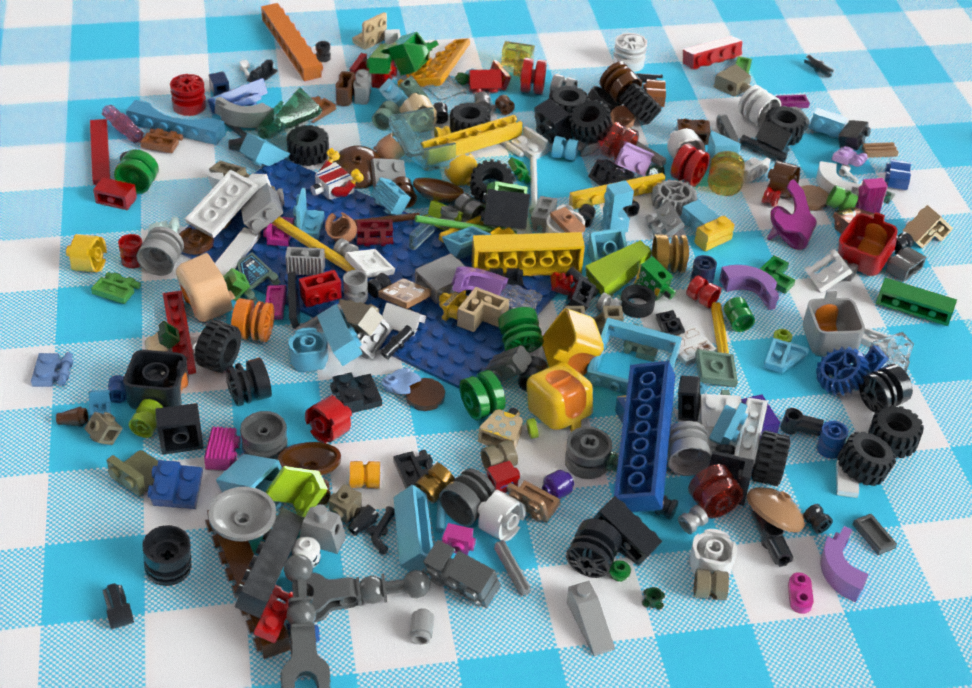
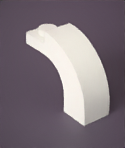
M820 161L816 176L818 187L824 189L829 194L832 188L838 185L844 188L846 193L850 191L859 196V186L862 184L843 180L836 173L837 164Z

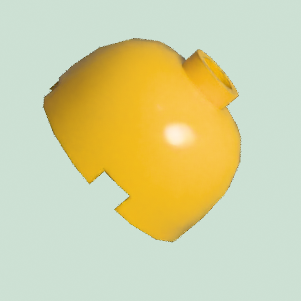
M469 153V156L463 154L449 163L451 167L448 170L445 168L444 174L457 186H469L471 173L478 163L472 154Z

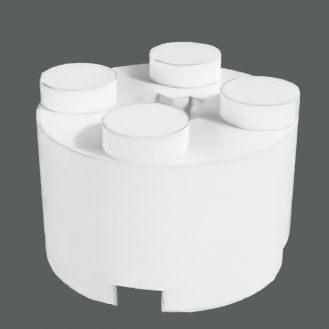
M681 129L670 134L667 150L673 159L684 144H689L697 150L705 151L704 143L692 129Z
M495 490L486 502H482L478 507V513L480 514L478 527L499 540L509 541L519 531L520 527L517 525L520 519L524 521L526 507L517 499L499 490Z
M707 529L700 535L698 533L694 537L689 557L692 573L695 575L696 569H707L710 573L718 570L728 571L730 574L737 552L735 541L732 542L726 532L718 529Z

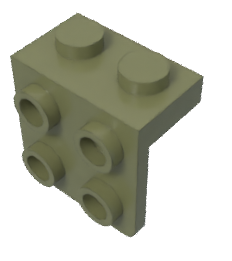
M142 450L137 451L125 462L112 455L107 459L108 474L140 497L148 491L149 485L154 484L152 468L158 465V460Z

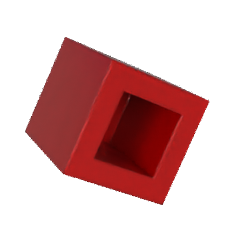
M509 460L488 467L487 478L491 481L495 490L506 493L508 492L507 486L509 483L518 487L520 472L517 467L514 468Z

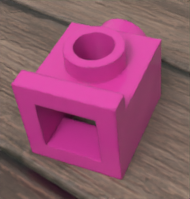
M448 523L442 542L455 548V554L460 551L468 555L469 551L474 550L476 538H473L472 528Z

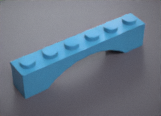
M134 100L126 109L127 122L131 125L147 129L160 128L167 132L176 131L177 134H183L184 138L218 145L226 135L225 124L222 120L213 118H174L157 111L150 103Z

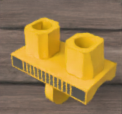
M465 290L455 292L454 294L442 293L439 296V306L444 311L442 315L443 320L447 321L450 317L457 320L458 308L468 297L465 295Z

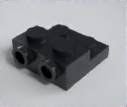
M352 372L333 376V382L330 383L332 394H336V399L344 406H348L352 413L382 406V398L371 373L353 377Z

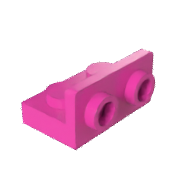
M282 217L294 225V218ZM272 223L264 228L263 235L267 238V245L289 246L290 235Z

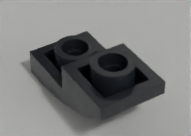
M674 310L656 314V321L662 332L671 335L685 333L681 320L676 317Z

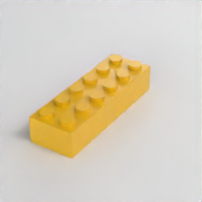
M582 232L473 235L472 267L485 271L490 270V268H503V273H506L507 268H519L520 270L523 269V276L551 275L554 272L566 274L574 266L582 274L585 249Z

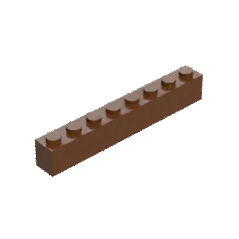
M207 510L208 519L205 520V525L208 533H213V536H211L215 549L219 548L220 550L218 557L221 565H226V569H224L228 582H233L231 588L233 595H235L239 584H245L241 581L246 570H252L249 564L254 553L249 541L229 540L217 534L210 525L209 510ZM240 610L241 615H246L248 619L245 622L249 634L254 633L260 618ZM284 624L275 643L254 635V647L257 652L261 651L264 659L290 651V638Z

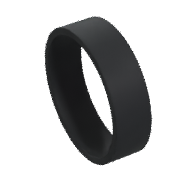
M593 86L587 94L589 100H598L607 104L610 114L614 108L621 106L599 86Z

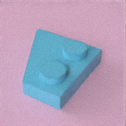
M773 338L763 368L783 373L806 357L809 348Z

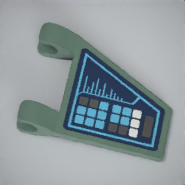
M250 253L238 262L239 272L245 274L250 284V287L244 293L248 300L257 301L252 289L267 278L273 285L281 283L278 279L279 276L270 270L254 253Z

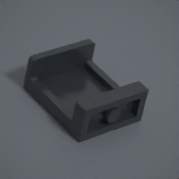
M488 189L487 193L483 194L482 204H486L485 211H481L480 221L484 222V226L525 231L530 194Z

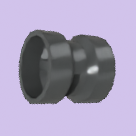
M442 206L439 219L454 221V218L458 215V210ZM440 226L445 229H450V227Z

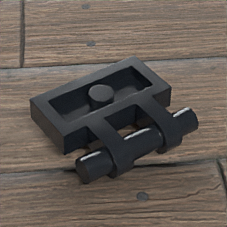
M421 450L417 457H415L413 451L393 456L394 465L405 489L411 485L416 486L415 483L423 475H429L428 470L433 466V459L426 450Z

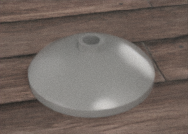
M236 487L226 490L213 500L209 508V522L213 530L220 536L234 541H248L264 535L271 529L276 519V506L272 498L265 492L252 487Z

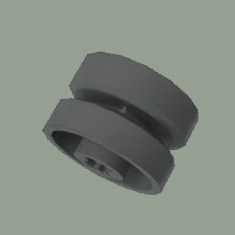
M259 411L247 416L241 423L240 433L244 454L278 460L279 454L288 447L286 423L279 414L271 411Z
M588 426L572 431L567 438L565 466L568 471L582 479H595L604 475L609 468L612 451V440L609 435L599 428Z

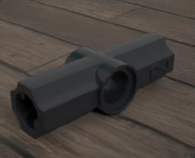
M752 511L751 517L762 537L761 545L768 549L774 564L782 567L792 562L794 556L782 535L783 530L763 519L755 511Z

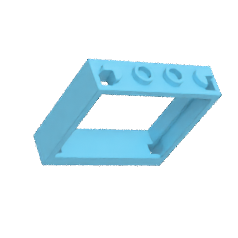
M607 318L601 334L604 350L600 356H596L591 360L587 371V379L593 386H601L614 392L619 391L627 394L628 379L597 371L610 336L671 352L669 362L672 368L675 366L680 351L682 337Z

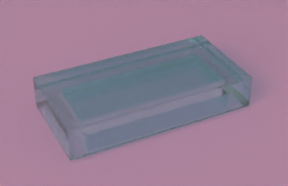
M420 223L409 234V248L412 250L418 248L434 232V225Z

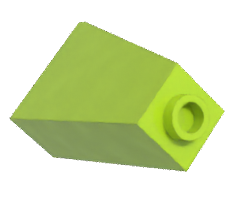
M640 240L585 266L586 276L589 278L588 281L600 290V295L606 293L612 296L638 274L641 264L651 257L652 251L648 245H645Z

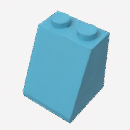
M243 454L216 481L222 492L236 487H252L266 492L282 467L279 460ZM274 501L275 506H276V511H277L285 502Z

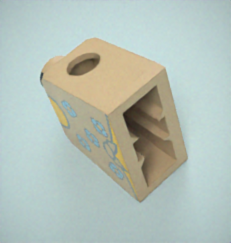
M510 408L508 412L500 409L495 410L479 427L478 442L496 447L500 442L510 440L516 449L523 424V419L519 417L520 412L515 408Z

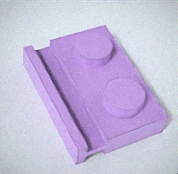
M624 141V146L621 148L615 164L645 176L651 163L650 160L655 154Z

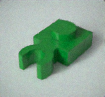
M511 157L508 164L512 171L517 175L520 182L524 180L528 184L531 181V177L528 175L529 171L524 162Z

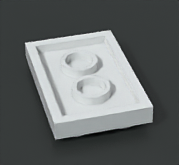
M700 395V424L707 430L711 454L719 444L709 440V437L724 406L728 405L737 409L741 402V396ZM739 424L737 427V430L739 431L741 428V424ZM738 437L735 442L731 441L729 445L736 447Z

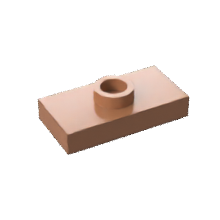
M566 207L551 212L550 217L566 233L585 232V226Z

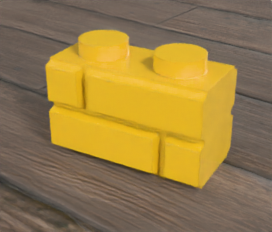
M720 216L697 227L694 242L703 251H708L731 240L735 225L726 216Z

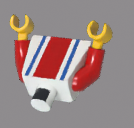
M333 148L328 149L327 155L329 159L324 162L319 172L316 173V184L311 186V192L313 195L322 193L328 199L345 197L348 194L354 193L355 183L362 182L363 175L358 169H354L350 175L336 162L332 163L337 161L340 155Z

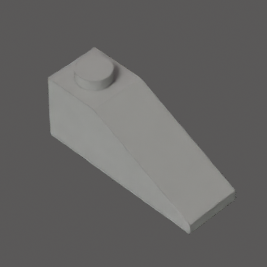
M590 581L568 586L566 603L593 657L615 650L599 598Z

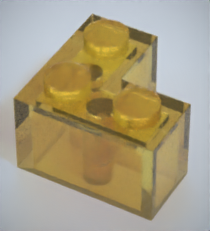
M505 41L502 48L501 65L514 67L513 75L521 77L524 58H533L534 60L535 45Z

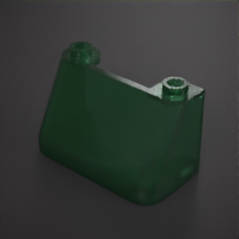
M299 87L284 105L282 100L278 102L255 130L262 139H272L290 132L295 127H300L313 121L322 113V108Z

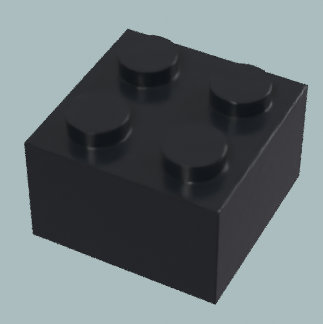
M550 98L534 107L536 131L539 135L547 139L550 144H553L555 136L565 137L567 141L572 139L569 121L570 114Z
M198 403L155 409L162 455L204 449Z

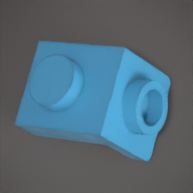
M109 390L89 391L90 418L94 412L103 414L108 412L111 414Z

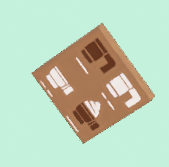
M404 278L379 291L380 298L405 309L431 296V289Z

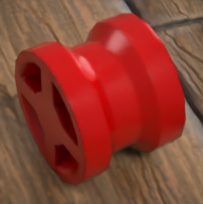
M767 187L762 197V203H769L771 206L776 207L781 191H774L772 188Z

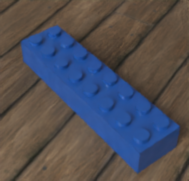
M669 360L630 365L614 496L623 501L632 512L662 510L676 377Z

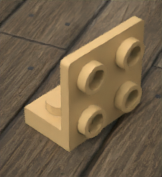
M383 12L362 23V33L352 37V43L366 50L384 41L385 30H387V13Z

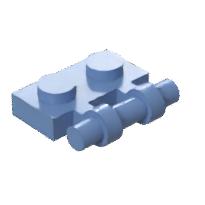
M66 352L64 357L60 359L59 353H39L31 379L32 387H52L54 381H58L57 383L61 386L65 385L70 376L69 368L73 365V354Z

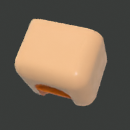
M208 253L183 262L177 267L176 276L183 298L191 305L196 319L206 322L233 310L231 300L235 299V296L231 290L228 291L221 272Z

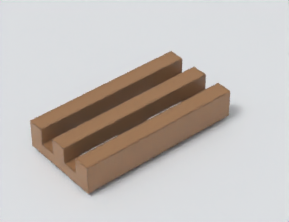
M894 142L864 143L862 145V150L868 157H896L899 153L896 150L897 147L894 146Z

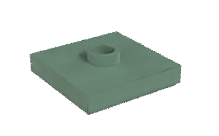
M702 349L696 350L695 358L700 382L730 387L737 386L738 379L733 354Z

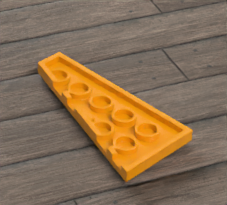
M469 38L453 40L445 46V50L435 53V58H429L418 71L407 74L406 79L412 75L420 87L442 85L470 45ZM403 79L397 81L398 87L404 81Z

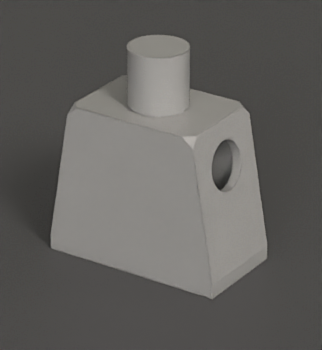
M317 505L309 509L303 520L299 538L312 537L318 541L321 550L338 554L346 539L340 515L327 511V507L324 505Z

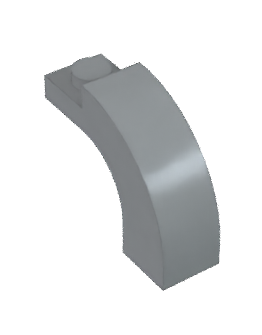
M218 97L215 100V113L221 116V120L226 124L243 128H257L273 123V108L264 103L254 106H238L222 97Z

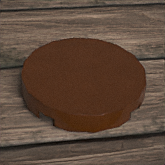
M192 227L181 231L179 234L184 242L182 252L197 255L205 253L214 244V238L198 229H192Z
M421 378V381L410 385V394H406L407 403L420 411L435 410L438 408V405L443 404L445 399L443 385L430 378Z

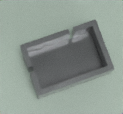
M437 539L423 561L427 569L426 572L431 577L430 580L438 586L445 585L449 587V591L458 597L461 595L467 597L468 601L476 607L481 605L488 608L501 586L495 570L460 551L452 559L451 556L455 548Z

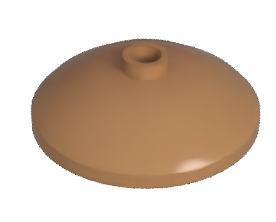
M757 487L750 489L747 493L749 505L758 515L772 525L793 533L800 532L804 528V517L797 504L786 492Z

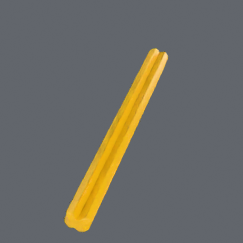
M279 216L272 222L274 226L305 246L324 249L325 258L346 272L356 270L343 256Z

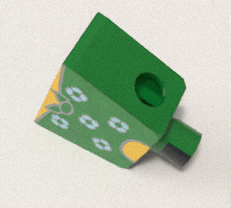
M653 256L641 264L633 285L638 284L650 288L655 293V301L662 296L671 300L676 294V291L670 287L673 278L672 274Z

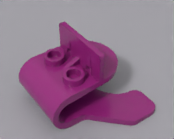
M791 180L787 190L794 201V212L791 214L781 206L772 208L770 219L773 227L767 239L771 240L780 235L783 241L791 248L803 250L809 243L816 228L817 220L809 210L804 190L795 180Z

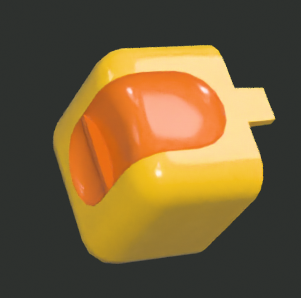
M567 308L560 312L543 335L544 344L542 347L548 366L551 367L563 362L570 365L583 376L587 373V366L594 357L600 356L604 350V344L595 320L591 316Z
M563 362L558 363L528 378V409L549 428L560 430L570 426V431L572 432L581 427L582 419L592 415V384L570 365Z

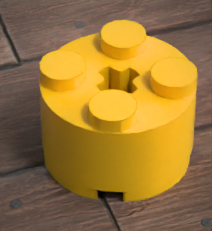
M75 234L71 245H68L66 248V255L70 258L71 269L73 271L100 272L106 262V259H103V253H107L104 238L96 235Z

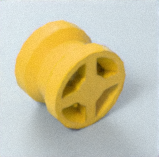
M448 125L443 128H434L435 138L451 133Z

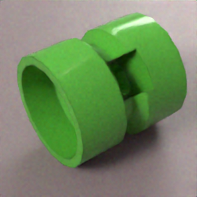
M835 185L827 197L826 205L834 209L838 207L840 211L855 207L858 195L850 191L846 193L844 188Z

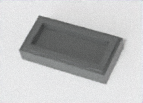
M871 513L854 520L853 526L877 555L896 548L897 543Z

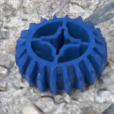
M842 346L840 350L834 348L832 353L827 352L826 357L821 356L822 362H817L816 378L823 389L828 393L832 392L835 396L839 392L843 396L845 392L852 394L853 389L859 391L858 384L862 385L864 383L862 377L870 373L869 363L864 354L860 353L857 349L852 350L850 346L846 350Z

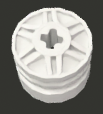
M636 33L618 35L615 39L613 64L622 61L634 72L643 69L647 40Z
M754 85L742 95L738 103V112L761 127L765 121L767 111L773 107L781 106V101L759 85Z

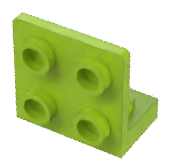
M284 466L265 493L273 501L293 503L297 514L306 517L309 509L317 506L328 489L319 471Z

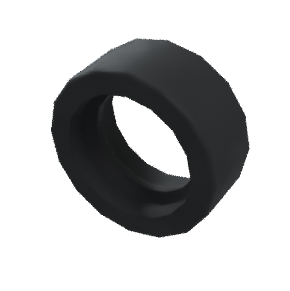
M637 284L625 287L620 298L622 301V311L634 318L649 316L654 311L655 293L643 285ZM639 298L646 301L647 303L640 305L634 304L630 302L629 299Z

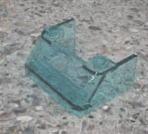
M433 107L393 114L388 118V125L405 155L423 170L430 172L451 167L449 163L456 158L455 142L424 149L419 142L420 133L434 130Z

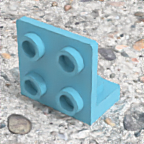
M302 188L300 194H297V205H294L293 216H296L294 226L311 237L319 239L324 220V211L307 210L306 189Z

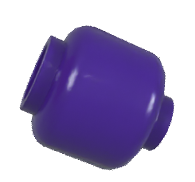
M556 470L543 478L542 490L561 499L571 494L574 480L568 472Z

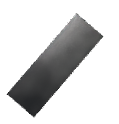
M295 272L288 273L289 320L295 329L300 326L299 282Z

